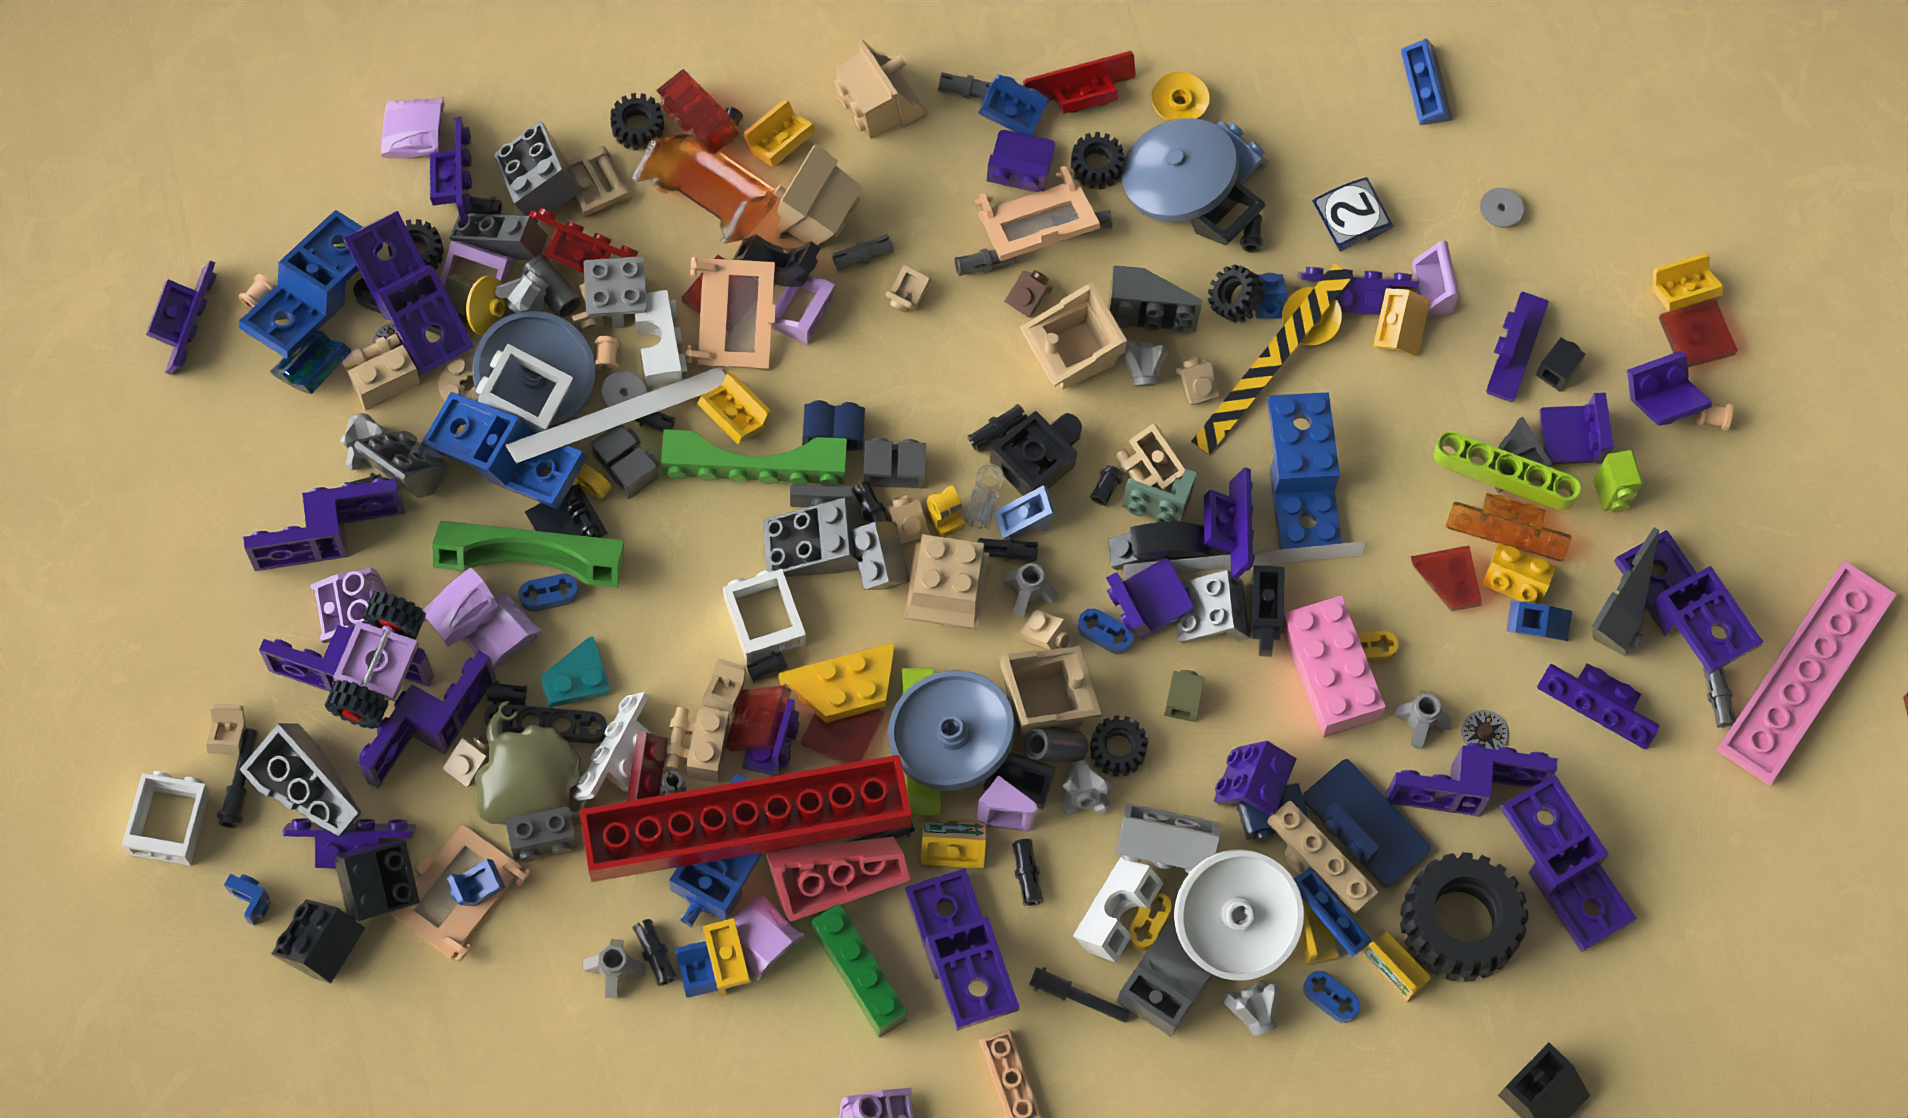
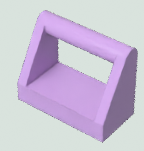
M451 241L440 280L443 286H445L447 277L453 275L460 257L498 269L496 278L504 284L509 278L515 259L462 241Z
M1440 241L1414 259L1412 263L1414 279L1419 281V287H1416L1417 293L1430 299L1427 317L1452 315L1459 297L1448 242Z
M809 276L803 286L785 287L775 304V323H772L771 327L808 345L835 298V284L825 279ZM799 287L815 294L800 322L781 319Z
M998 776L979 799L977 819L980 822L986 823L988 827L1029 832L1033 829L1037 805Z

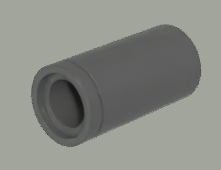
M538 255L524 266L522 275L526 276L531 270L549 284L545 290L547 293L544 296V301L558 317H567L579 307L582 301L581 297L546 256Z
M1033 728L1028 731L1023 743L1026 755L1032 760L1076 762L1083 760L1088 752L1087 738L1080 731Z

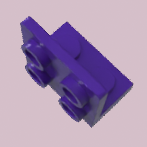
M1682 351L1627 370L1630 400L1658 426L1671 424L1675 420L1689 415H1696L1712 407V401L1689 381L1687 355Z
M1606 392L1594 393L1589 403L1585 406L1542 407L1540 409L1539 415L1544 451L1552 464L1600 463L1604 461L1607 454L1612 452L1614 445Z
M788 699L784 713L759 707L743 760V769L776 776L780 775L782 768H788L792 752L790 750V739H796L800 725L798 721L799 711L795 710V700Z

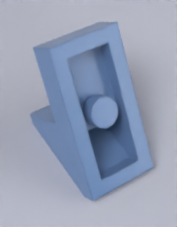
M1044 485L994 511L1003 539L1011 537V540L1032 528L1043 531L1048 530L1055 515L1047 486Z

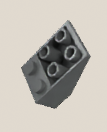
M542 121L527 128L523 134L510 143L503 145L494 154L513 203L525 216H529L531 211L539 213L540 208L553 212L582 192L573 171Z
M1114 265L1108 309L1119 328L1134 326L1144 327L1150 331L1169 329L1177 333L1196 332L1202 307V300L1145 268Z
M407 431L357 440L354 445L373 467L390 479H396L397 484L417 498L433 495L450 465L441 459L442 456L439 452L432 448L424 447L417 442L418 439L415 435Z
M841 498L763 519L766 570L773 569L776 571L782 569L785 577L840 573L859 568L858 563L863 562L862 557L856 556L850 530L862 526L861 509L846 498Z
M1169 922L1121 989L1117 1002L1172 1037L1213 974L1198 966L1188 956L1179 941L1175 925Z

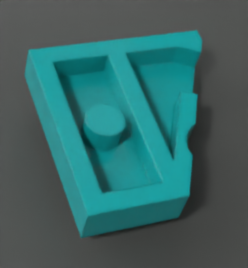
M593 636L588 637L543 673L540 679L549 708L606 696L611 691Z

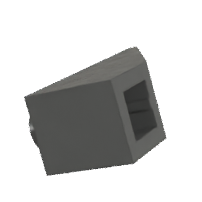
M468 214V223H462L460 215L458 216L449 239L451 241H462L516 260H531L541 255L548 234L530 216Z

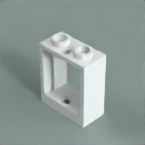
M507 344L503 352L498 350L493 357L490 366L494 369L490 377L483 376L476 389V392L480 394L478 402L519 417L536 434L545 431L550 426L571 387L573 377ZM509 359L556 383L538 417L491 393Z
M773 569L764 570L757 577L748 580L743 578L736 579L723 587L724 600L747 664L772 655V651L784 653L806 646V634L782 569L776 571ZM778 586L792 627L750 640L735 599Z
M154 771L153 774L142 773L122 842V847L126 853L132 856L191 866L210 798V792L206 785L203 784V781L194 777H184V780L174 779L170 774L160 771ZM154 792L196 799L183 844L142 836Z

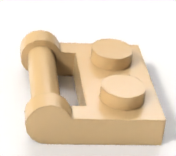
M605 146L598 147L567 161L582 191L574 199L584 217L615 203H624L632 197L629 187L624 186L609 160L610 154ZM591 165H600L613 188L612 191H605Z

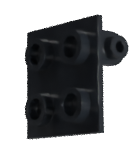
M579 483L571 485L558 509L540 503L524 511L535 531L597 538L608 534Z

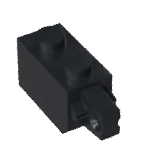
M1253 566L1250 585L1249 636L1252 639H1259V656L1271 657L1273 640H1280L1284 623L1285 567Z

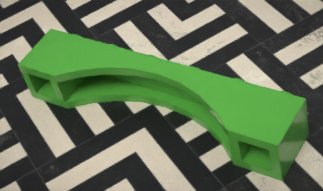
M664 430L661 457L662 475H668V477L673 479H683L688 476L698 477L706 481L715 480L716 478H729V480L734 482H744L749 479L759 480L767 484L776 483L777 481H790V483L796 485H805L810 482L820 483L825 486H837L838 484H845L847 439L816 437L805 445L789 452L772 456H748L720 449L703 439L695 431Z
M440 521L432 543L433 568L465 571L469 568L499 562H531L564 570L589 585L618 588L624 567V540Z

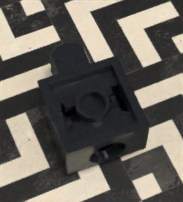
M1034 411L991 447L990 463L1022 496L1043 485L1049 489L1075 467L1077 451L1072 445L1081 437V422L1075 415L1065 413L1049 424L1037 411Z

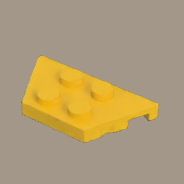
M892 642L779 673V682L784 687L788 685L798 694V699L806 706L813 708L815 714L826 723L886 707L894 644Z

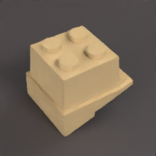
M861 39L858 41L861 52L835 68L838 80L834 81L839 91L838 98L846 110L849 108L854 114L852 119L860 132L865 130L870 139L899 124L905 128L927 115V111L899 71L900 68L906 66L901 55L891 59L883 51L877 53Z
M817 144L812 147L788 189L779 185L773 193L781 199L776 213L780 216L775 234L779 239L781 235L788 232L805 244L811 241L816 245L822 242L826 244L833 235L837 237L842 232L847 223L844 221L845 216L848 212H853L860 202V198L857 196L863 187L836 166L839 160Z
M1093 282L1065 297L1059 304L1020 326V330L1054 387L1060 385L1062 390L1115 366L1118 356L1124 354L1126 350L1127 339Z
M922 534L921 543H916L904 619L978 630L989 553L984 552V543Z
M1080 646L1039 652L1034 650L1001 656L1000 668L1021 740H1024L1028 731L1033 728L1065 730L1081 726L1084 719L1101 716Z

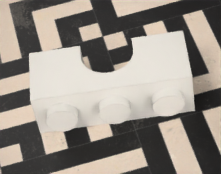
M667 290L646 293L647 312L634 314L638 335L655 334L661 338L657 345L641 349L647 389L667 386L682 381V372L687 371L684 353L678 354L677 345H682L680 327H674L672 320L673 318H678L675 300L669 301Z
M1121 857L1115 868L1111 871L1101 891L1094 899L1093 904L1079 924L1073 937L1087 953L1116 963L1132 937L1119 922L1121 915L1132 907L1149 909L1164 884L1150 866L1126 861Z

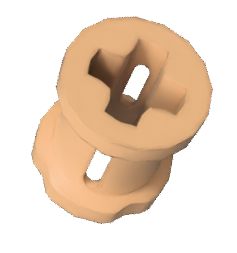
M258 274L255 277L256 282L250 289L238 296L241 303L249 310L276 287L263 275Z
M611 336L598 337L594 340V346L597 348L594 361L595 372L603 375H611L618 372L619 365L616 361L617 351L621 348V341Z
M1712 403L1711 408L1696 414V424L1702 426L1705 423L1720 426L1722 430L1727 431L1732 420L1733 405L1726 404V406Z

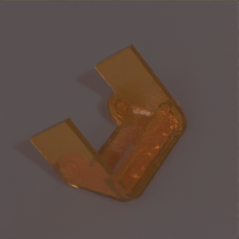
M690 134L652 139L632 177V180L635 182L650 180L653 182L652 186L662 193L679 191L720 219L719 226L723 230L721 241L725 244L746 239L772 209L778 199L773 194L775 190L703 140Z

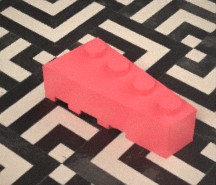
M894 837L794 847L765 852L780 905L789 922L832 908L839 903L841 905L911 880L904 853Z

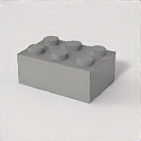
M1125 803L1116 854L1122 855V859L1139 863L1143 859L1153 861V865L1159 868L1172 869L1173 866L1185 868V872L1190 873L1200 862L1216 854L1219 841V822Z

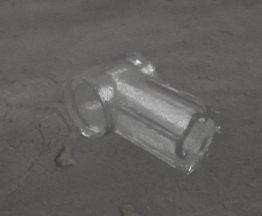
M994 464L983 465L977 472L976 482L963 519L964 522L973 527L989 529L998 498L1003 491L1004 475L998 466ZM986 478H993L997 481V484L986 486L982 481Z

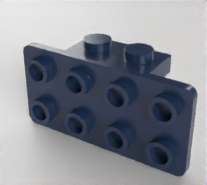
M1348 759L1338 763L1303 794L1305 804L1320 818L1326 829L1333 836L1337 837L1346 846L1350 855L1359 860L1386 888L1396 883L1427 856L1431 850L1428 842Z

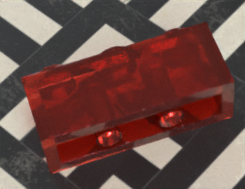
M684 69L656 90L662 99L659 104L663 111L669 117L672 115L676 117L675 122L684 133L688 131L692 133V140L701 150L706 147L715 155L741 134L732 117Z

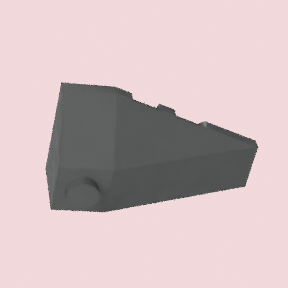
M1655 527L1637 552L1632 563L1635 565L1634 568L1626 570L1621 577V582L1617 588L1619 593L1616 594L1612 591L1592 625L1594 640L1624 656L1628 654L1630 649L1635 651L1643 638L1640 631L1659 541V529Z
M278 723L239 769L259 792L277 799L291 810L295 809L307 816L312 822L337 836H342L361 814L360 809L318 744L299 723Z

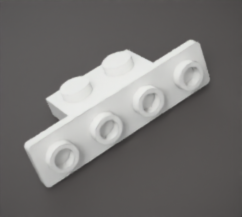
M645 692L628 695L620 702L619 712L615 720L606 728V736L603 742L593 752L590 766L577 783L578 788L573 795L577 801L594 798L606 777L621 790L628 791L637 732L652 734L636 721L649 698Z

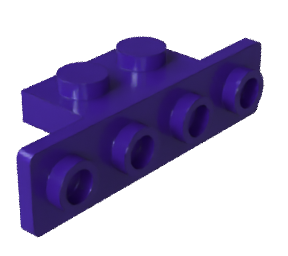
M460 116L455 117V150L430 153V199L433 206L456 203L461 222L468 223V211H473L471 194L468 193V189L472 188V178L470 171H467V167L472 166L471 153L469 148L467 149V144H471V133L469 127H464Z
M211 260L203 267L195 290L167 279L150 321L146 336L174 347L165 373L169 375L177 368L182 369L188 357V352L184 351L187 341L192 342L197 332L198 326L194 325L196 316L202 315L207 304V299L203 298L205 291L212 288L217 276L213 272L216 263Z
M1306 267V272H1298V278L1301 280L1320 281L1326 273H1323L1324 268ZM1344 269L1345 271L1353 275V270ZM1365 271L1364 276L1353 275L1338 294L1336 300L1340 305L1341 312L1380 315L1385 291L1389 289V285L1419 287V281L1412 279V274L1394 273V278L1382 277L1383 272Z
M1521 292L1514 312L1508 311L1502 327L1507 329L1505 338L1499 336L1494 349V353L1498 354V358L1486 389L1487 394L1514 402L1549 303L1548 300Z
M1244 467L1230 481L1229 496L1211 489L1204 495V544L1230 553L1231 577L1238 579L1245 571L1250 570L1255 559L1253 554L1254 530L1252 529L1253 506L1251 495L1253 483L1251 482V469Z
M1586 663L1578 678L1550 664L1537 685V688L1643 749L1649 747L1660 728V725L1634 711L1641 693L1634 690L1630 685L1607 675L1602 669L1593 667Z
M295 818L283 828V836L315 837V868H336L333 855L363 846L381 844V838H411L416 831V824H407V820L404 819L389 820L388 824L375 823L374 819L356 820V823H352L342 836H337L318 824L311 823V820L308 818Z

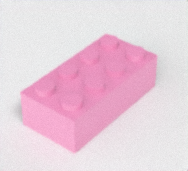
M1342 595L1284 613L1282 632L1322 737L1382 719L1386 707Z

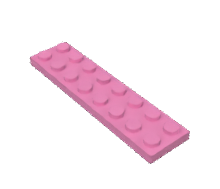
M1843 561L1716 751L1767 785H1770L1897 594L1846 561Z

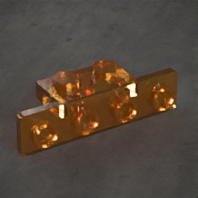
M1486 493L1482 509L1456 501L1453 502L1446 522L1447 529L1506 546H1512L1519 550L1560 562L1564 561L1572 538L1570 534L1543 527L1545 509L1538 508L1530 503L1517 502L1503 495H1493L1490 493Z

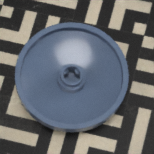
M1195 118L1175 119L1150 129L1133 144L1123 163L1122 183L1130 202L1143 215L1162 222L1187 221L1210 212L1229 195L1238 176V155L1231 138L1219 126L1206 120Z
M524 311L502 318L486 331L476 348L473 360L472 374L475 389H477L483 376L490 377L494 369L490 364L498 350L503 352L507 344H510L573 377L571 387L548 429L566 423L584 407L593 388L595 363L589 344L571 323L547 312ZM509 359L491 393L538 417L556 383Z
M952 670L939 672L915 683L898 700L889 720V745L893 755L900 754L903 772L916 783L931 789L944 791L965 789L989 778L1005 762L1015 739V719L1007 697L991 680L968 671Z

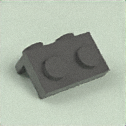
M569 807L532 813L506 820L514 860L520 859L522 862L537 860L540 857L539 855L548 853L564 855L571 852L572 848H577Z

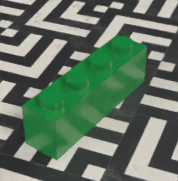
M840 903L812 919L813 933L877 1036L881 1037L906 1022L907 1011Z

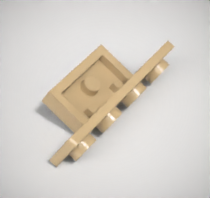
M1292 801L1286 802L1276 811L1275 815L1269 817L1268 824L1288 844L1284 854L1287 856L1286 861L1296 872H1303L1311 867L1329 890L1336 894L1354 913H1357L1377 895V889Z

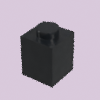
M1561 337L1541 362L1536 376L1560 392L1580 367L1586 353L1581 351L1580 347L1574 342L1566 341Z

